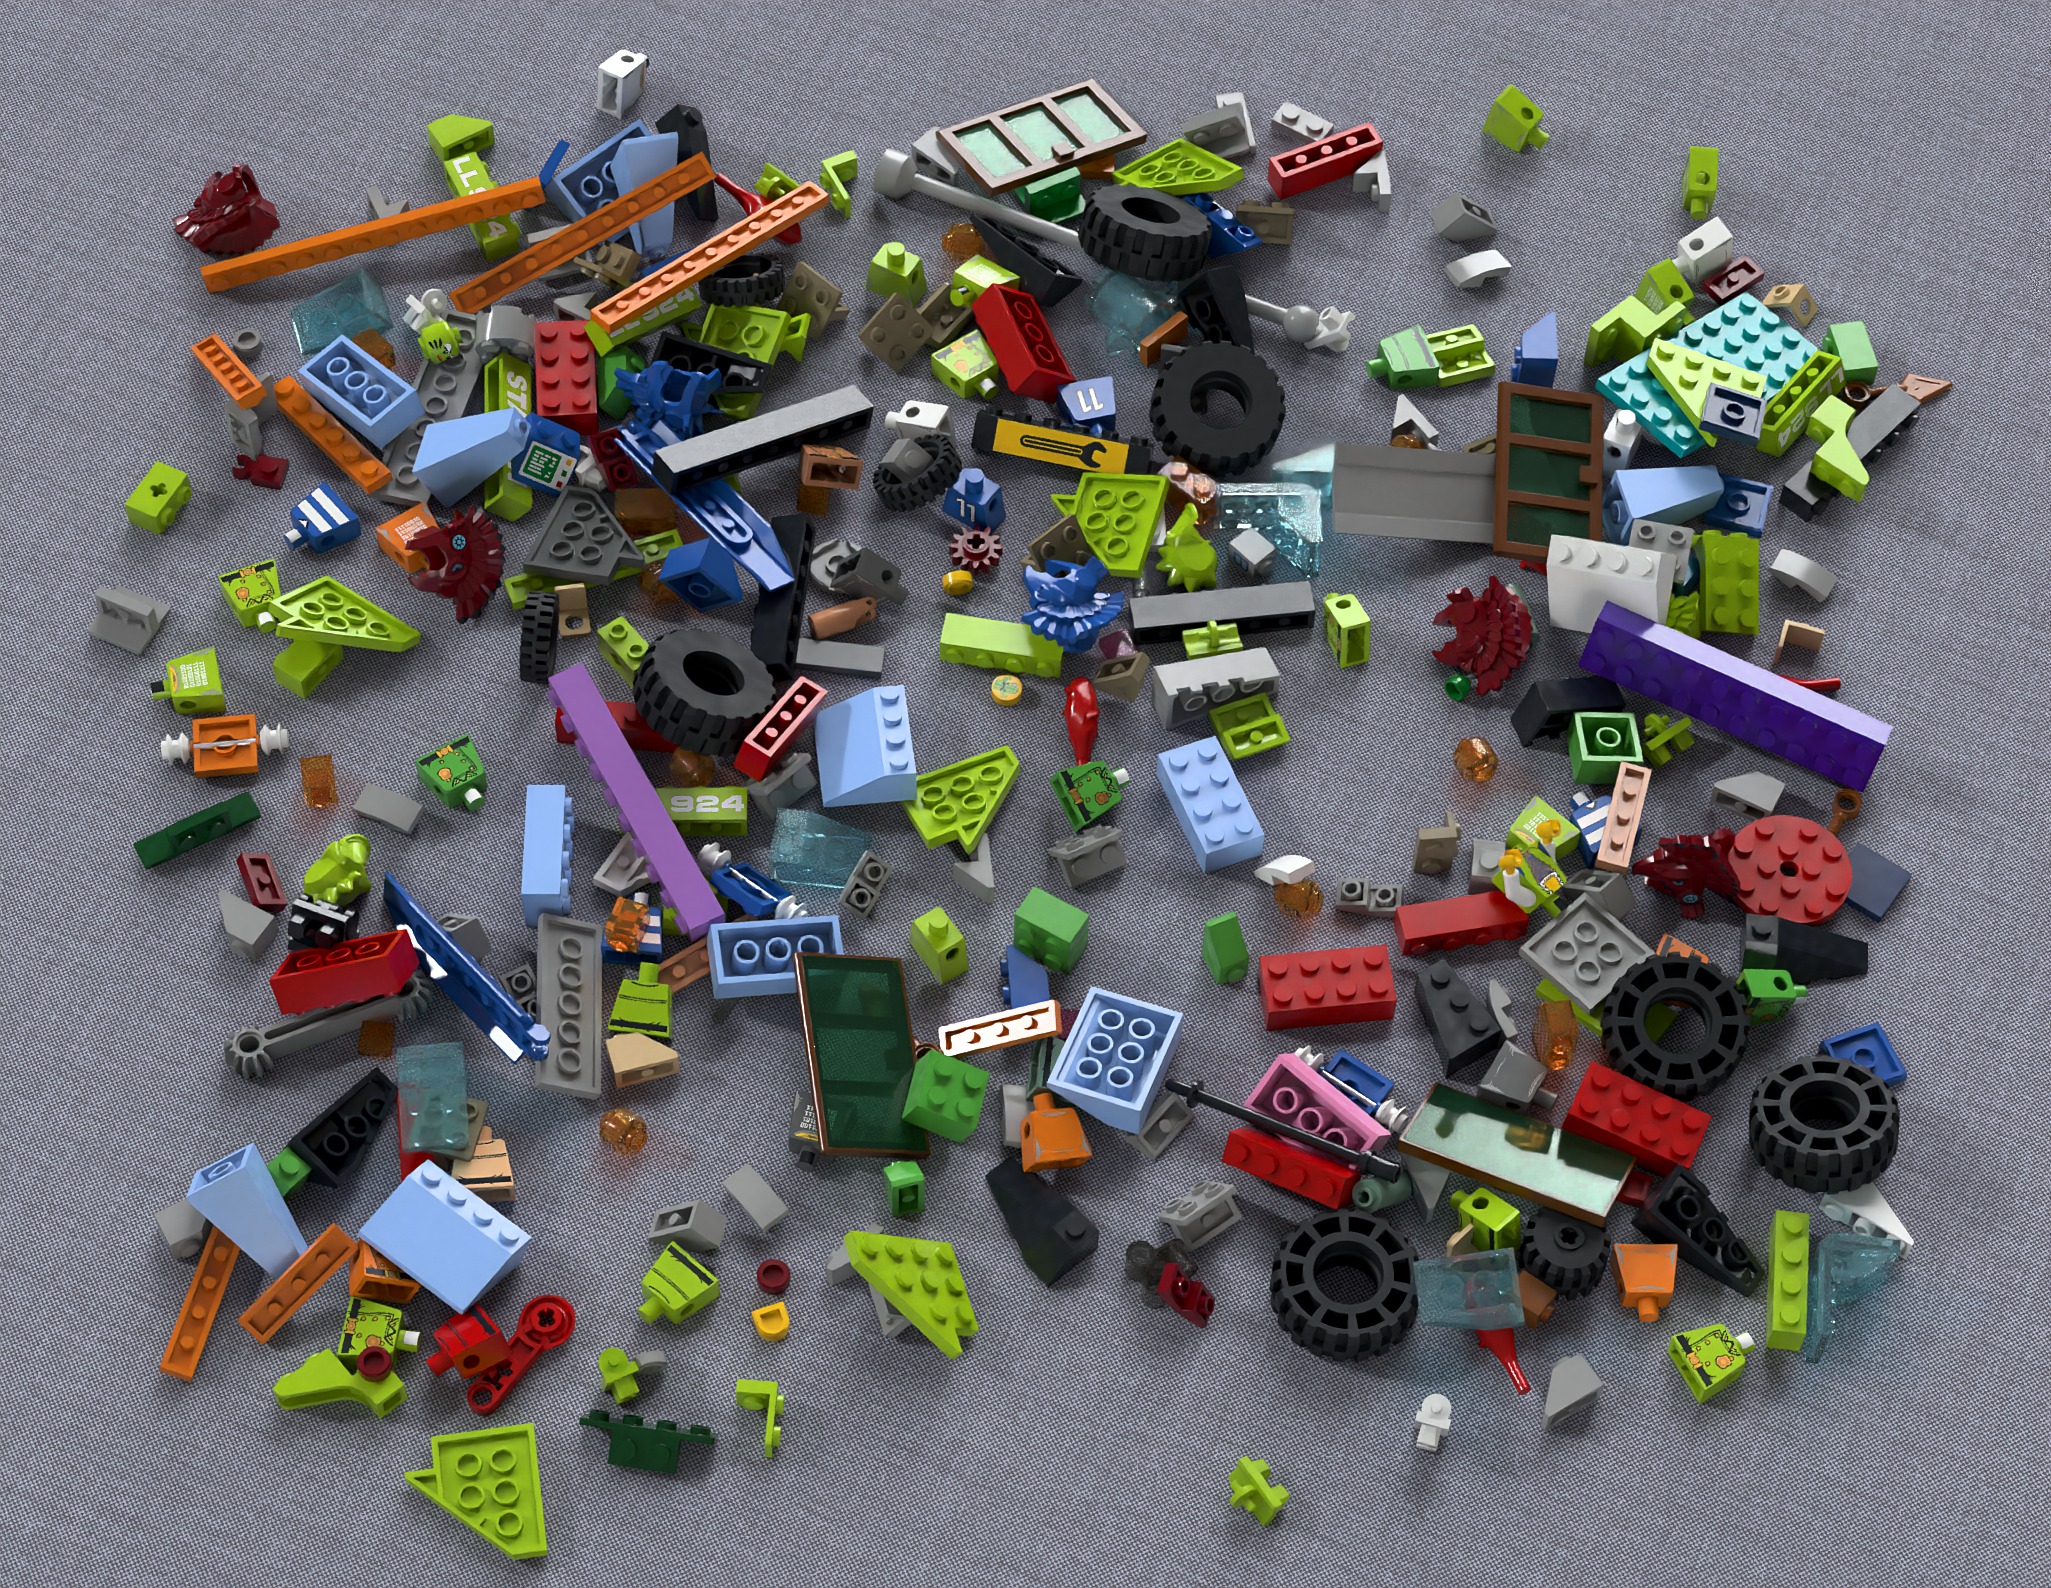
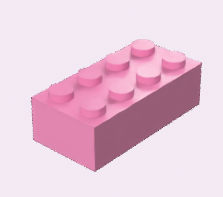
M1294 1053L1279 1054L1243 1104L1244 1107L1359 1152L1372 1149L1378 1154L1392 1135ZM1275 1133L1288 1143L1359 1171L1357 1165Z

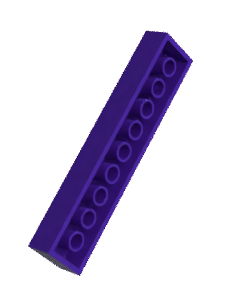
M1608 600L1595 622L1578 663V666L1860 792H1864L1893 729V726Z

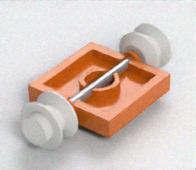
M255 714L193 720V741H190V743L184 733L180 734L178 740H172L170 735L167 734L166 741H161L163 760L168 759L170 765L173 764L176 758H181L183 763L186 764L190 758L191 751V755H194V773L196 778L259 772L258 748L262 747V750L269 756L272 749L278 748L281 754H284V748L289 747L288 730L282 729L280 723H278L276 730H269L267 725H264L260 735H257V719Z

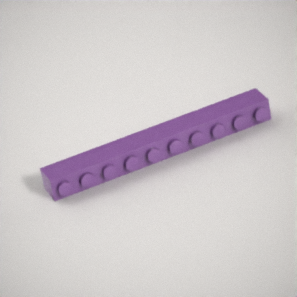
M581 662L549 677L550 690L546 693L554 709L559 707L563 713L560 718L564 728L568 733L573 731L577 738L574 743L578 753L582 758L587 756L591 763L588 768L596 783L601 781L605 790L602 793L610 808L615 806L619 813L616 818L624 833L629 831L634 839L631 841L632 848L638 858L644 857L648 864L645 866V870L653 884L658 882L662 891L659 894L665 907L674 910L676 914L674 922L681 935L686 933L692 943L707 936L711 924L726 923L725 913L583 663Z

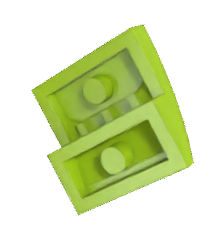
M1474 324L1425 335L1440 366L1437 381L1440 388L1495 375V364L1485 351L1484 338Z
M1266 692L1209 710L1207 715L1221 744L1233 761L1290 743L1291 741L1279 713L1275 714Z

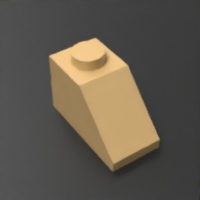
M638 1032L631 1034L621 1033L606 1040L607 1055L617 1088L680 1073L677 1051Z

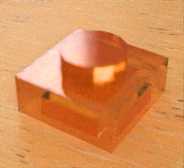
M801 481L796 510L825 517L828 513L831 488L804 485Z
M362 1021L358 1043L359 1055L391 1058L396 1032L395 1023Z

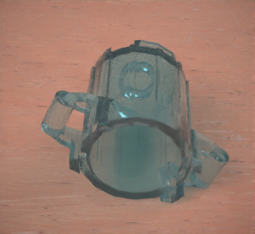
M1106 268L1093 280L1096 289L1092 296L1085 295L1084 306L1091 316L1111 331V334L1105 338L1107 355L1115 356L1126 348L1133 355L1137 356L1139 354L1138 351H1140V341L1176 314L1172 305L1175 306L1179 299L1178 283L1176 281L1168 282L1155 292L1137 277L1127 276L1119 271L1116 272Z

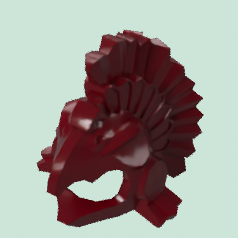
M235 162L232 167L233 171L222 177L220 171L215 172L207 180L201 195L196 198L193 204L195 209L172 219L177 225L174 231L181 238L183 237L187 243L189 242L194 248H199L205 254L213 251L218 255L225 253L232 256L234 253L243 256L246 250L254 251L256 246H263L264 240L271 239L273 231L280 229V221L276 215L277 211L273 203L262 197L253 171L248 165L241 164L238 167L237 162Z
M1489 576V588L1483 591L1481 598L1474 597L1468 587L1456 589L1452 593L1447 594L1446 596L1452 604L1437 613L1432 623L1437 626L1456 627V638L1452 642H1445L1444 648L1441 651L1433 650L1432 653L1438 661L1445 665L1460 666L1466 672H1476L1478 676L1476 692L1482 697L1487 695L1490 690L1499 692L1503 688V681L1511 679L1512 669L1520 670L1521 663L1527 662L1525 655L1530 652L1531 633L1534 631L1530 624L1532 617L1528 613V607L1523 604L1521 597L1517 596L1512 588L1501 584L1497 576Z

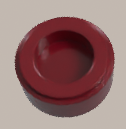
M776 1259L763 1262L757 1270L759 1288L771 1295L784 1292L790 1284V1270L788 1266Z
M370 1346L364 1349L357 1358L359 1374L369 1382H379L387 1378L392 1371V1360L389 1352L380 1346Z

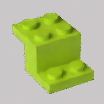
M1630 295L1591 325L1583 362L1590 368H1593L1600 362H1606L1612 354L1623 363L1631 360L1651 348L1655 338L1665 340L1680 331L1684 323L1685 306L1675 301L1660 314L1656 315Z

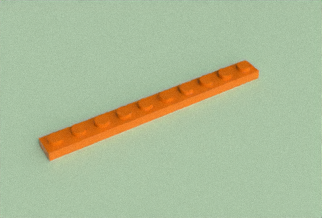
M700 152L450 292L448 295L457 311L474 314L716 178V175L703 152Z
M811 181L806 182L591 309L590 319L611 334L829 204V194Z

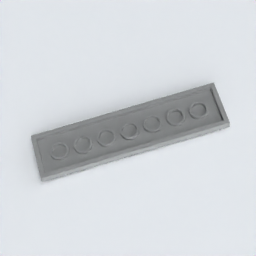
M449 309L443 311L441 318L447 321L451 328L457 326L464 343L458 345L460 349L458 356L439 364L433 363L431 359L426 360L424 357L412 387L416 390L425 413L389 442L381 463L391 471L393 480L370 494L371 498L415 507L425 502L429 508L434 495L412 473L427 425L464 418L467 414L486 365L480 362V356L475 350L477 315Z

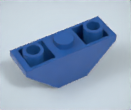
M1201 192L1184 197V200L1198 207L1201 213L1206 214L1209 219L1212 236L1207 254L1212 258L1242 252L1262 244L1263 240L1255 235L1251 228L1239 222L1230 211L1223 209L1209 194Z
M1006 945V958H1000L1001 977H1007L1008 986H1002L1003 1005H1009L1010 1010L1049 1001L1047 970L1015 946Z

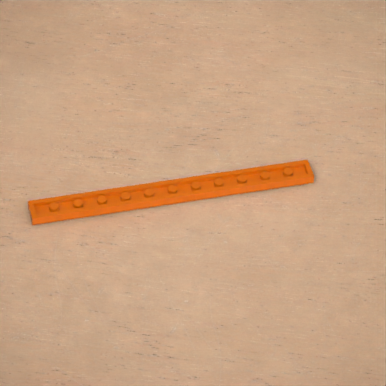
M538 176L200 267L209 293L224 291L228 288L253 283L272 276H280L287 272L309 268L313 265L335 261L358 253H365L369 250L391 246L406 240L421 238L425 235L450 230L469 223H476L499 215H506L521 209L532 208L546 203Z

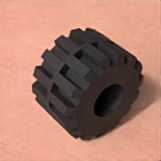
M1542 1206L1538 1209L1537 1216H1531L1525 1229L1519 1251V1268L1524 1269L1557 1291L1555 1298L1557 1301L1559 1295H1565L1567 1301L1576 1300L1578 1292L1585 1297L1591 1293L1593 1286L1597 1287L1602 1280L1611 1251V1233H1605L1607 1229L1606 1223H1604L1603 1227H1599Z

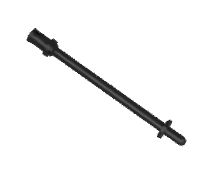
M1172 1078L1165 1082V1087L1168 1091L1187 1098L1186 1104L1191 1109L1195 1108L1198 1103L1209 1106L1357 1165L1359 1173L1365 1176L1371 1174L1392 1184L1397 1183L1401 1176L1402 1164L1380 1157L1372 1149H1367L1363 1152L1356 1151L1204 1091V1083L1201 1080H1196L1192 1086Z

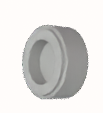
M242 329L233 336L234 351L241 357H254L263 349L262 336L255 329Z
M648 1351L632 1359V1362L635 1361L639 1369L637 1375L655 1374L664 1370L667 1366L664 1351Z

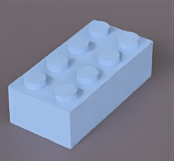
M344 335L338 337L298 370L311 396L380 449L425 413L417 392L413 387Z
M1216 736L1158 754L1156 775L1204 874L1262 855L1265 835Z
M527 785L521 887L526 927H538V918L542 913L565 917V914H571L569 887H572V868H570V860L574 858V843L571 841L572 833H575V815L573 814L572 797H567L565 785Z
M838 915L711 924L706 939L714 999L797 993L792 958L794 953L808 952L844 955ZM807 970L809 990L811 992L841 989L847 973Z

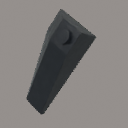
M1746 914L1740 932L1739 976L1744 969L1786 970L1790 973L1793 984L1807 985L1812 980L1823 978L1834 980L1867 974L1868 943L1780 917Z
M1681 1164L1676 1165L1644 1200L1630 1223L1655 1244H1677L1678 1258L1748 1298L1765 1274L1764 1269L1743 1239L1737 1238L1726 1223L1729 1219L1723 1211L1719 1213L1708 1196L1711 1193L1707 1187Z

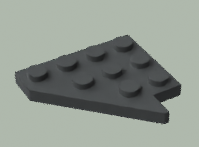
M570 485L564 486L523 562L524 573L610 586L620 566L645 569L644 556L594 489Z

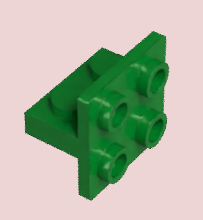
M1076 167L1015 189V196L1027 214L1057 225L1081 217L1086 203L1080 194L1081 174Z

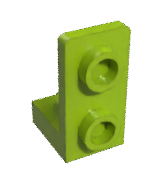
M853 150L822 160V173L819 174V180L823 189L829 190L835 209H840L845 218L851 216V200L841 182H846L858 176L857 156Z
M737 1379V1406H743L748 1410L768 1408L765 1457L772 1458L773 1448L780 1447L781 1426H776L777 1415H783L785 1395H779L778 1382Z

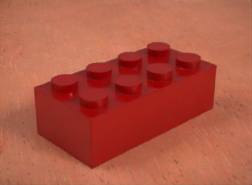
M992 283L971 305L976 315V322L982 327L987 338L986 342L992 348L997 358V364L1003 370L1008 380V387L1013 393L1031 397L1037 401L1054 404L1057 399V386L1076 382L1033 295Z
M590 320L535 323L537 415L576 431L580 436L599 433L596 348L584 329V326Z
M406 928L334 944L329 950L315 947L291 952L269 979V983L282 1015L289 1013L303 1015L314 1008L323 1006L324 1009H332L343 1002L353 1001L354 1003H361L367 1001L372 996H394L401 992L402 987L412 976L420 962Z
M1387 945L1259 957L1257 978L1266 1031L1394 1018L1397 998Z
M1591 1061L1561 1128L1638 1157L1637 1166L1665 1178L1678 1164H1681L1689 1171L1712 1116Z

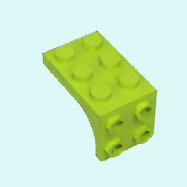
M1705 530L1703 535H1693L1690 551L1696 552L1700 565V632L1752 637L1759 635V539L1748 538L1747 533H1730L1729 536H1722L1719 530Z

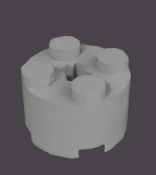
M492 306V311L485 314L479 311L476 316L475 350L480 356V362L487 365L500 353L504 352L528 363V358L532 357L534 353V315L532 313L528 316L521 314L522 308L513 306Z

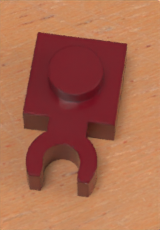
M259 454L257 461H253L247 455H237L238 465L245 467H233L232 472L233 477L238 480H245L251 477L252 485L281 490L290 466L288 459Z

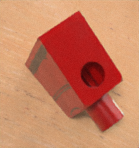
M476 1302L462 1315L457 1313L435 1331L433 1337L441 1350L425 1361L436 1377L454 1367L463 1379H468L513 1355V1352L501 1330Z

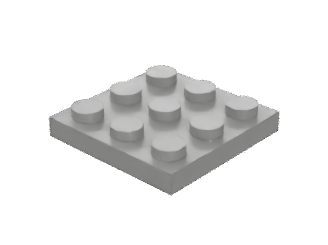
M1584 892L1522 945L1518 954L1589 1016L1607 1000L1615 982L1626 973L1629 967L1635 963L1641 964L1645 962L1646 957L1655 955V952Z

